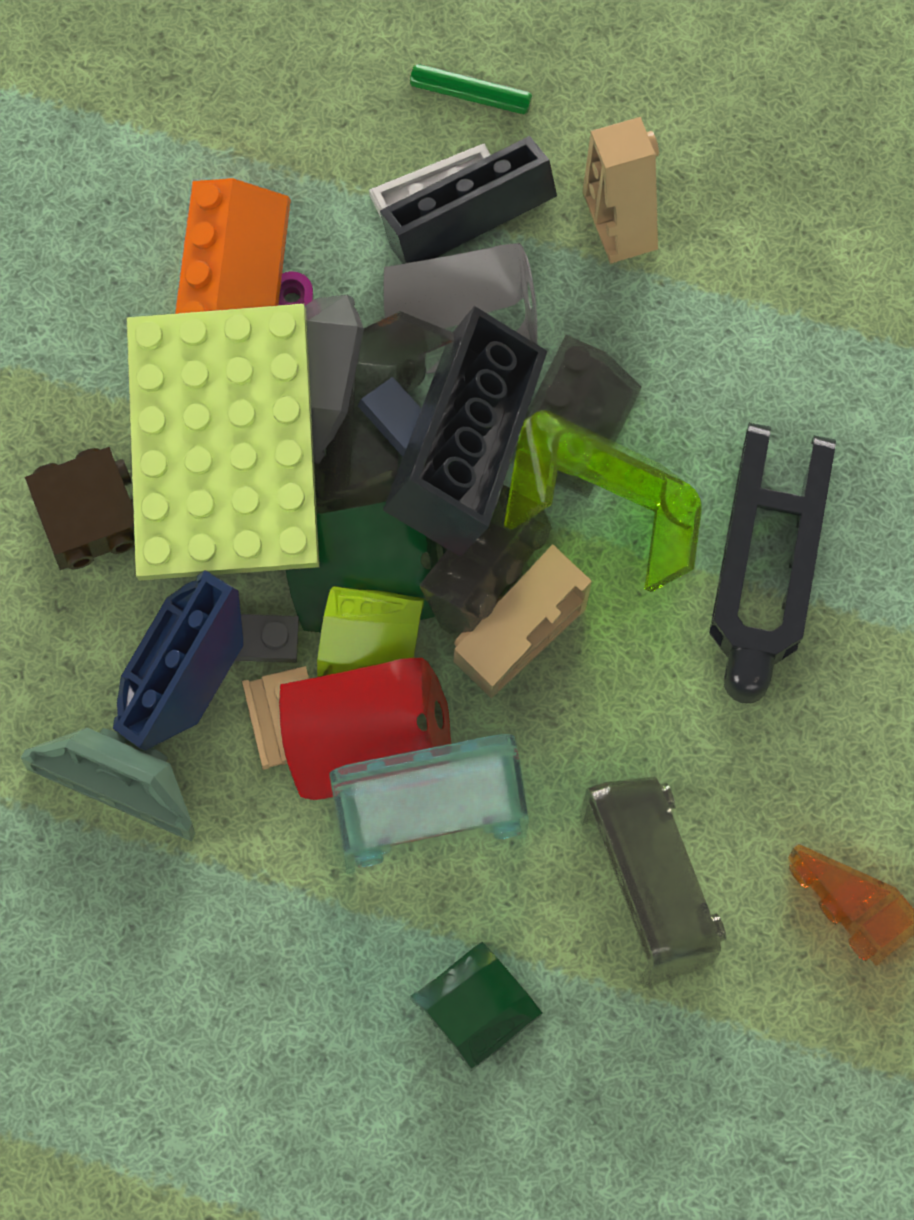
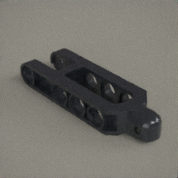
M749 422L742 450L709 633L728 657L724 675V687L728 695L740 703L751 704L759 701L766 694L772 679L774 665L797 651L798 643L803 639L836 439L813 436L811 444H813L811 458L804 478L801 496L761 488L771 427ZM757 508L798 515L796 522L798 534L789 562L791 574L781 608L784 609L781 626L773 631L745 626L738 617Z

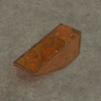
M801 844L793 848L788 856L792 863L789 866L791 874L804 888L811 886L821 898L818 904L823 914L833 924L836 925L840 922L852 936L848 939L851 948L863 961L870 959L877 967L914 938V909L897 888Z

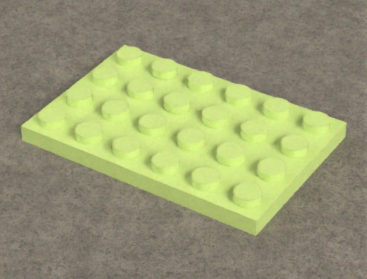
M292 304L127 317L135 565L138 580L195 577L204 570L213 575L319 567L305 305Z

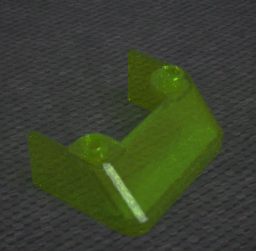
M537 411L524 420L517 443L504 527L512 530L552 505L557 471L559 470L569 475H576L655 512L645 590L653 592L694 570L702 504L698 493L690 484L662 464L550 411Z

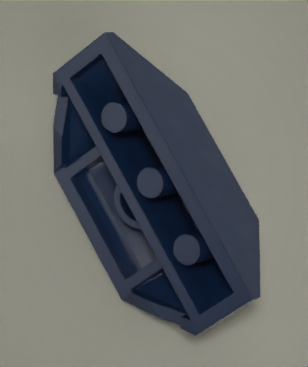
M204 570L197 576L196 580L185 584L166 598L121 675L117 698L118 716L114 718L113 723L115 731L137 747L146 751L199 723L244 646L239 591Z

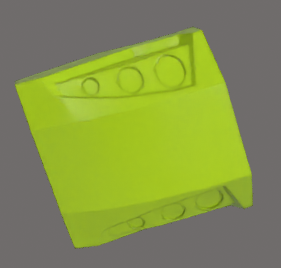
M333 586L330 589L323 616L317 657V677L399 659L414 658L421 612L425 599L385 591L358 590Z

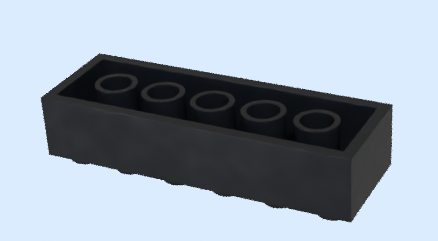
M473 306L448 337L383 511L462 557L490 525L548 351L483 310Z

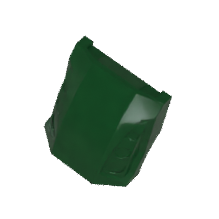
M483 942L473 947L436 979L410 996L411 1001L416 1006L419 1005L422 1012L425 1011L429 1018L433 1020L435 1028L438 1027L447 1037V1042L449 1044L452 1043L461 1055L460 1058L463 1061L465 1060V1066L470 1072L503 1048L543 1014L529 994Z

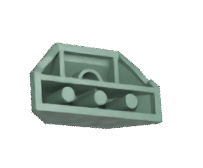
M84 728L24 750L21 760L27 770L192 842L195 835L192 821L171 764L167 762L168 757L153 748L146 751L135 749L125 744L127 740L122 735L106 728H102L100 733Z

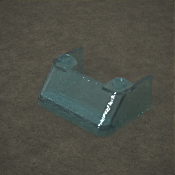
M511 734L493 735L353 763L339 767L329 773L332 807L346 874L355 872V863L356 867H369L382 863L384 861L383 855L391 851V846L482 827L485 833H494L495 839H506L514 836L520 839L527 836L529 816L516 739Z

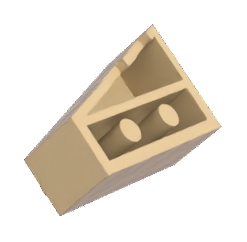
M641 117L592 130L590 134L583 195L610 264L658 250L656 157L659 156V148L654 133L646 131Z
M552 544L518 582L490 606L486 616L475 627L473 625L467 627L454 642L456 648L454 649L453 662L492 699L586 610L592 581Z

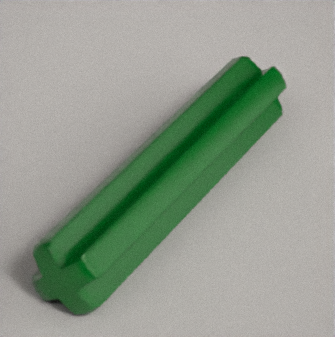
M422 64L414 65L410 75V85L413 87L522 115L528 113L532 101V94L528 91Z

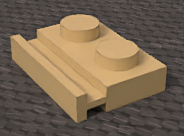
M306 666L262 676V679L242 681L263 770L287 764L280 728V684L309 679Z

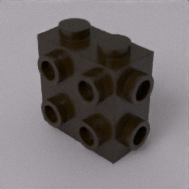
M110 447L101 450L98 448L84 450L73 460L59 465L56 463L45 464L37 468L33 474L25 477L59 570L66 568L72 570L80 569L91 564L95 557L109 552L120 554L135 547L133 499L130 500L125 488L126 485L132 484L123 458L115 461Z

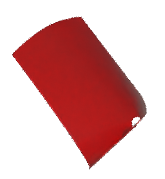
M424 658L399 659L350 671L280 684L279 708L282 744L289 770L300 797L320 800L426 784L447 775L452 749L448 703L437 675ZM436 701H438L442 710V729L438 727L435 718ZM422 713L427 721L426 731H422L417 725V717Z

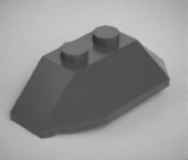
M349 295L316 298L305 306L314 464H320L325 455L324 449L334 439L348 412L364 332L359 313L354 307V299Z

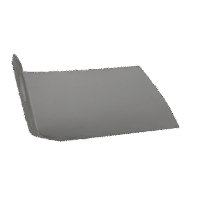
M520 243L499 245L456 255L384 267V313L390 345L459 325L473 306L486 313H490L491 311L517 304L521 299H524L525 320L516 332L537 344V311L534 284L527 255ZM528 283L531 291L532 309L530 306L528 296ZM439 361L425 374L435 373Z

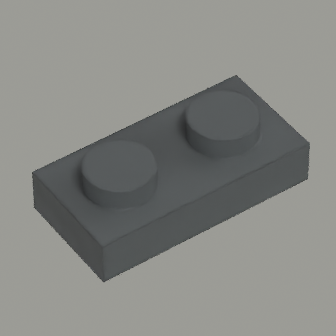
M241 614L244 646L235 661L297 663L299 616Z

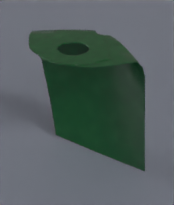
M386 502L317 514L319 567L286 570L291 598L303 631L321 633L329 592L333 586L358 590L385 591L424 598L420 620L446 613L450 600L449 550L442 546L444 560L441 566L437 555V542L383 511ZM425 552H428L430 557V569L424 568L421 563V556Z

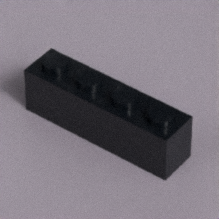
M528 136L380 210L390 247L402 264L434 259L557 197L550 160L534 140Z

